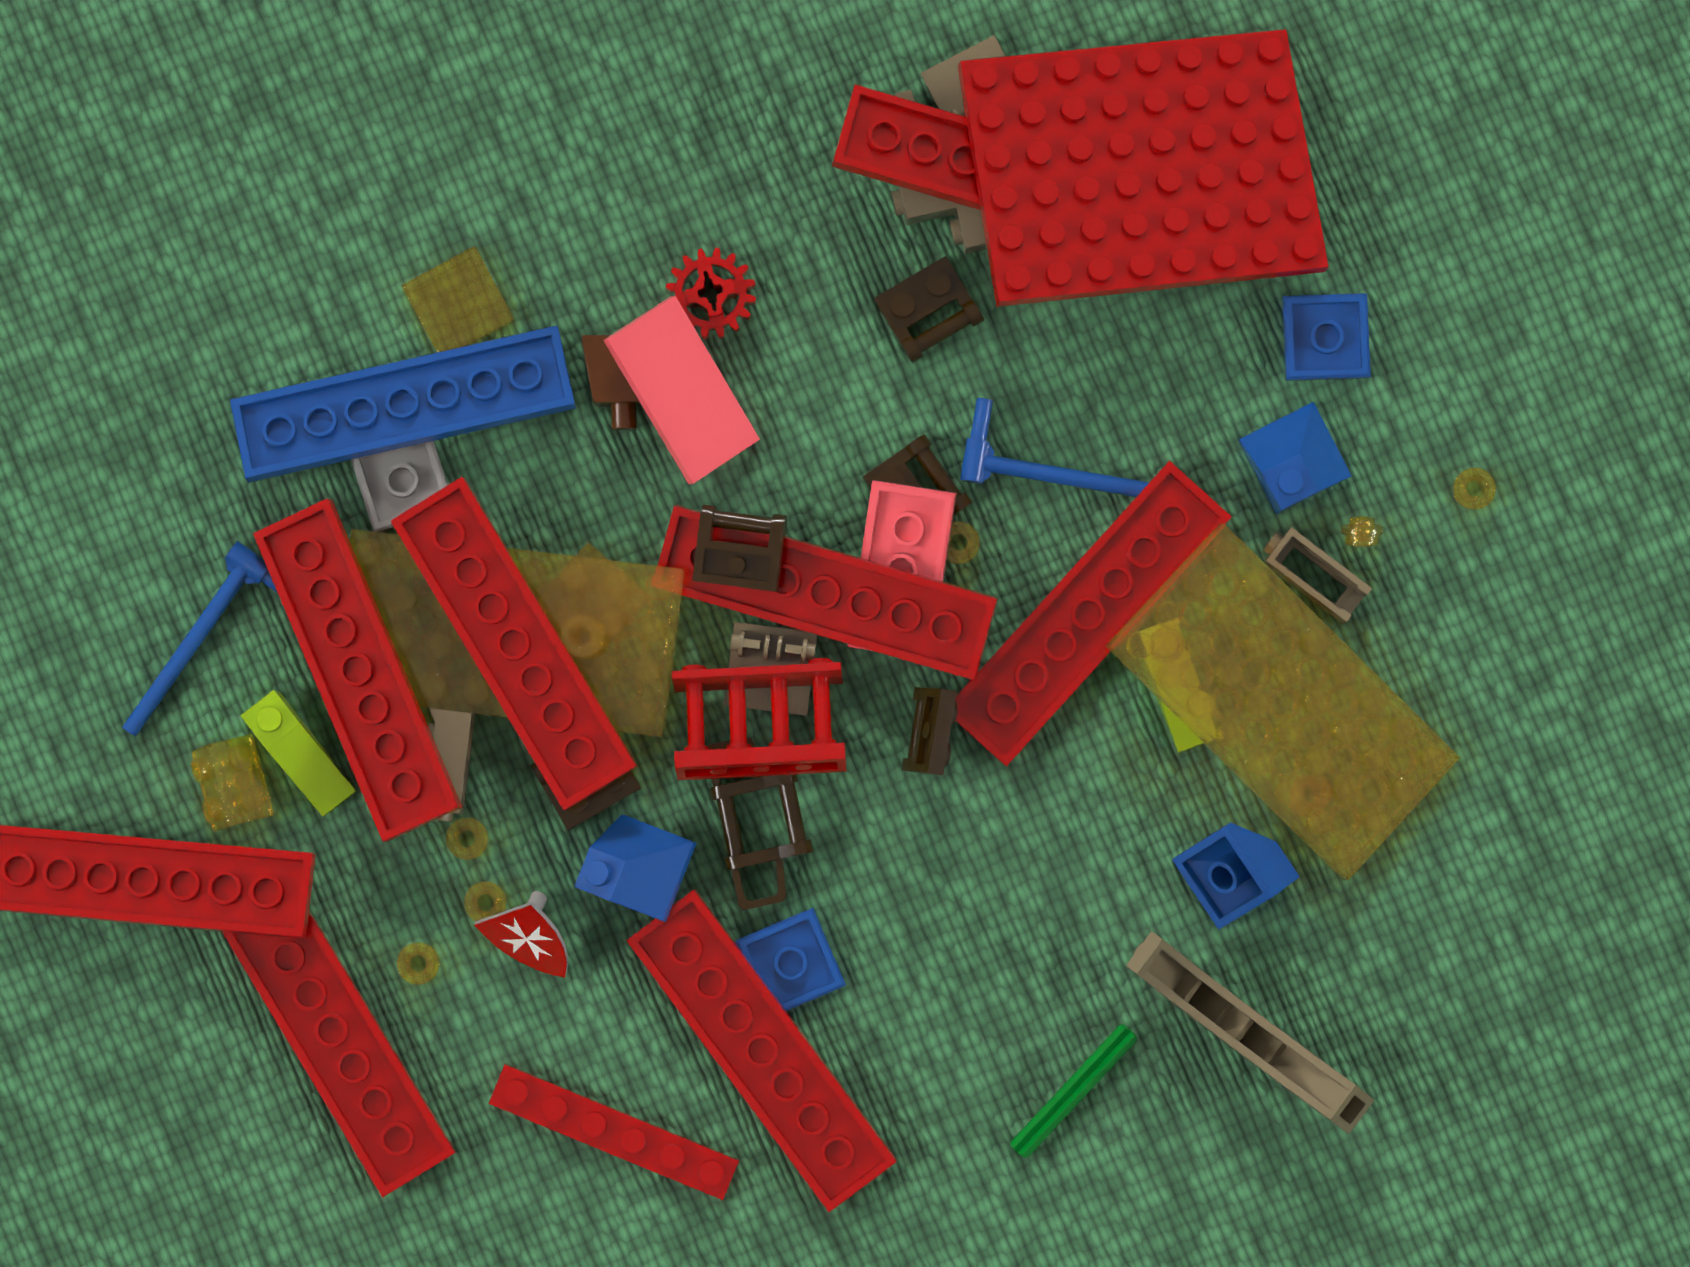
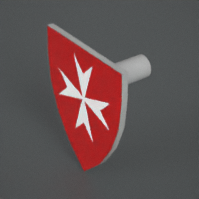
M532 892L528 902L524 905L475 921L474 926L505 954L538 971L562 978L566 977L569 962L566 945L558 929L542 912L547 902V897L542 892Z

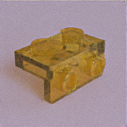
M253 734L207 744L192 751V773L196 781L201 785L204 796L203 813L206 820L211 823L214 832L275 815Z

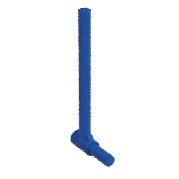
M985 398L976 399L971 435L966 440L960 476L961 481L983 484V481L989 478L992 472L1137 497L1149 484V482L994 456V450L987 441L993 400Z
M239 541L233 545L224 559L227 570L231 573L122 726L123 729L135 737L244 582L247 584H259L262 582L277 592L264 559Z

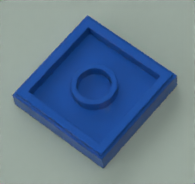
M1367 293L1282 297L1285 381L1361 379L1371 377Z
M813 908L736 940L739 949L786 1011L846 986Z

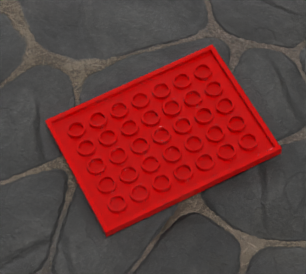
M1286 29L963 60L959 62L958 73L996 307L1323 273L1328 269L1329 265Z

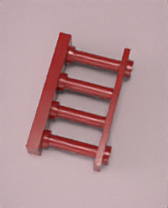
M814 658L809 660L808 664L706 669L703 665H687L679 671H672L675 693L686 692L688 746L684 748V751H674L675 771L678 781L847 772L845 742L836 743V740L832 739L830 684H843L841 662H833L828 658ZM813 685L815 740L811 741V744L794 745L789 737L787 687ZM771 688L773 742L769 743L767 747H752L747 743L745 689ZM728 690L730 744L726 746V749L709 750V747L705 746L703 691Z

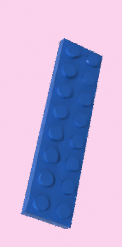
M558 325L230 399L245 479L248 483L576 409Z

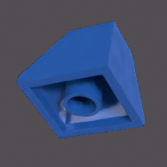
M1314 402L1238 440L1276 515L1351 477Z
M621 814L590 846L574 887L666 922L697 843Z
M1233 823L1225 825L1172 859L1218 930L1274 897L1300 877L1276 841Z

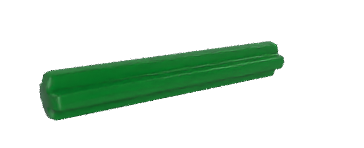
M1119 1025L1013 1138L1010 1143L1011 1147L1021 1157L1028 1158L1137 1041V1036L1126 1025Z

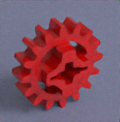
M700 248L697 252V260L692 261L686 255L682 257L685 265L683 271L678 268H672L671 274L677 279V282L667 283L665 288L666 291L675 294L694 328L701 329L702 339L707 340L711 330H716L719 339H723L725 327L729 326L733 331L738 332L740 329L736 320L739 317L746 320L750 319L751 314L745 309V305L756 304V297L747 294V290L756 286L753 279H743L749 271V267L744 264L736 268L734 266L736 262V255L734 253H731L724 260L721 259L720 248L714 249L712 257H706L705 252ZM712 267H718L727 271L734 279L724 280L713 273ZM698 270L699 278L693 288L686 289L683 292L688 278ZM706 276L709 277L710 283L713 284L715 290L723 291L716 296V311H713L712 305L706 297H699V295L705 293ZM739 296L733 311L724 317L723 309L727 302ZM698 307L708 313L710 321L695 317L687 308L693 309Z

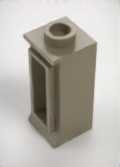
M1292 527L1284 535L1277 530L1263 549L1268 554V557L1262 563L1263 565L1269 567L1341 624L1346 623L1350 619L1351 613L1363 597L1367 596L1372 590L1365 582ZM1293 548L1346 587L1335 604L1281 564Z
M430 708L435 724L429 723L428 727L462 805V808L436 820L452 822L453 814L463 815L475 714Z

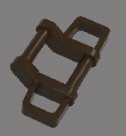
M747 737V743L755 747L752 739ZM730 740L708 745L709 750L726 749V746L730 744ZM797 774L757 776V778L724 785L720 784L719 778L712 779L713 787L710 788L712 800L717 801L729 856L725 858L727 870L732 871L738 904L743 910L782 902L786 898L783 858L814 852L811 839L807 840L795 787V782H798ZM778 787L790 844L745 853L733 796ZM776 860L777 894L758 900H747L744 895L739 868Z

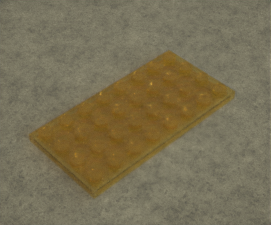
M1224 523L1219 524L1106 645L1129 670L1343 880L1348 881L1460 759Z
M351 529L350 543L419 706L508 718L398 534ZM507 548L617 732L664 737L685 570Z

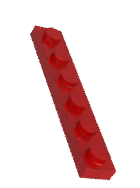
M504 1064L488 1103L721 1200L725 1197L739 1163V1160L507 1064Z

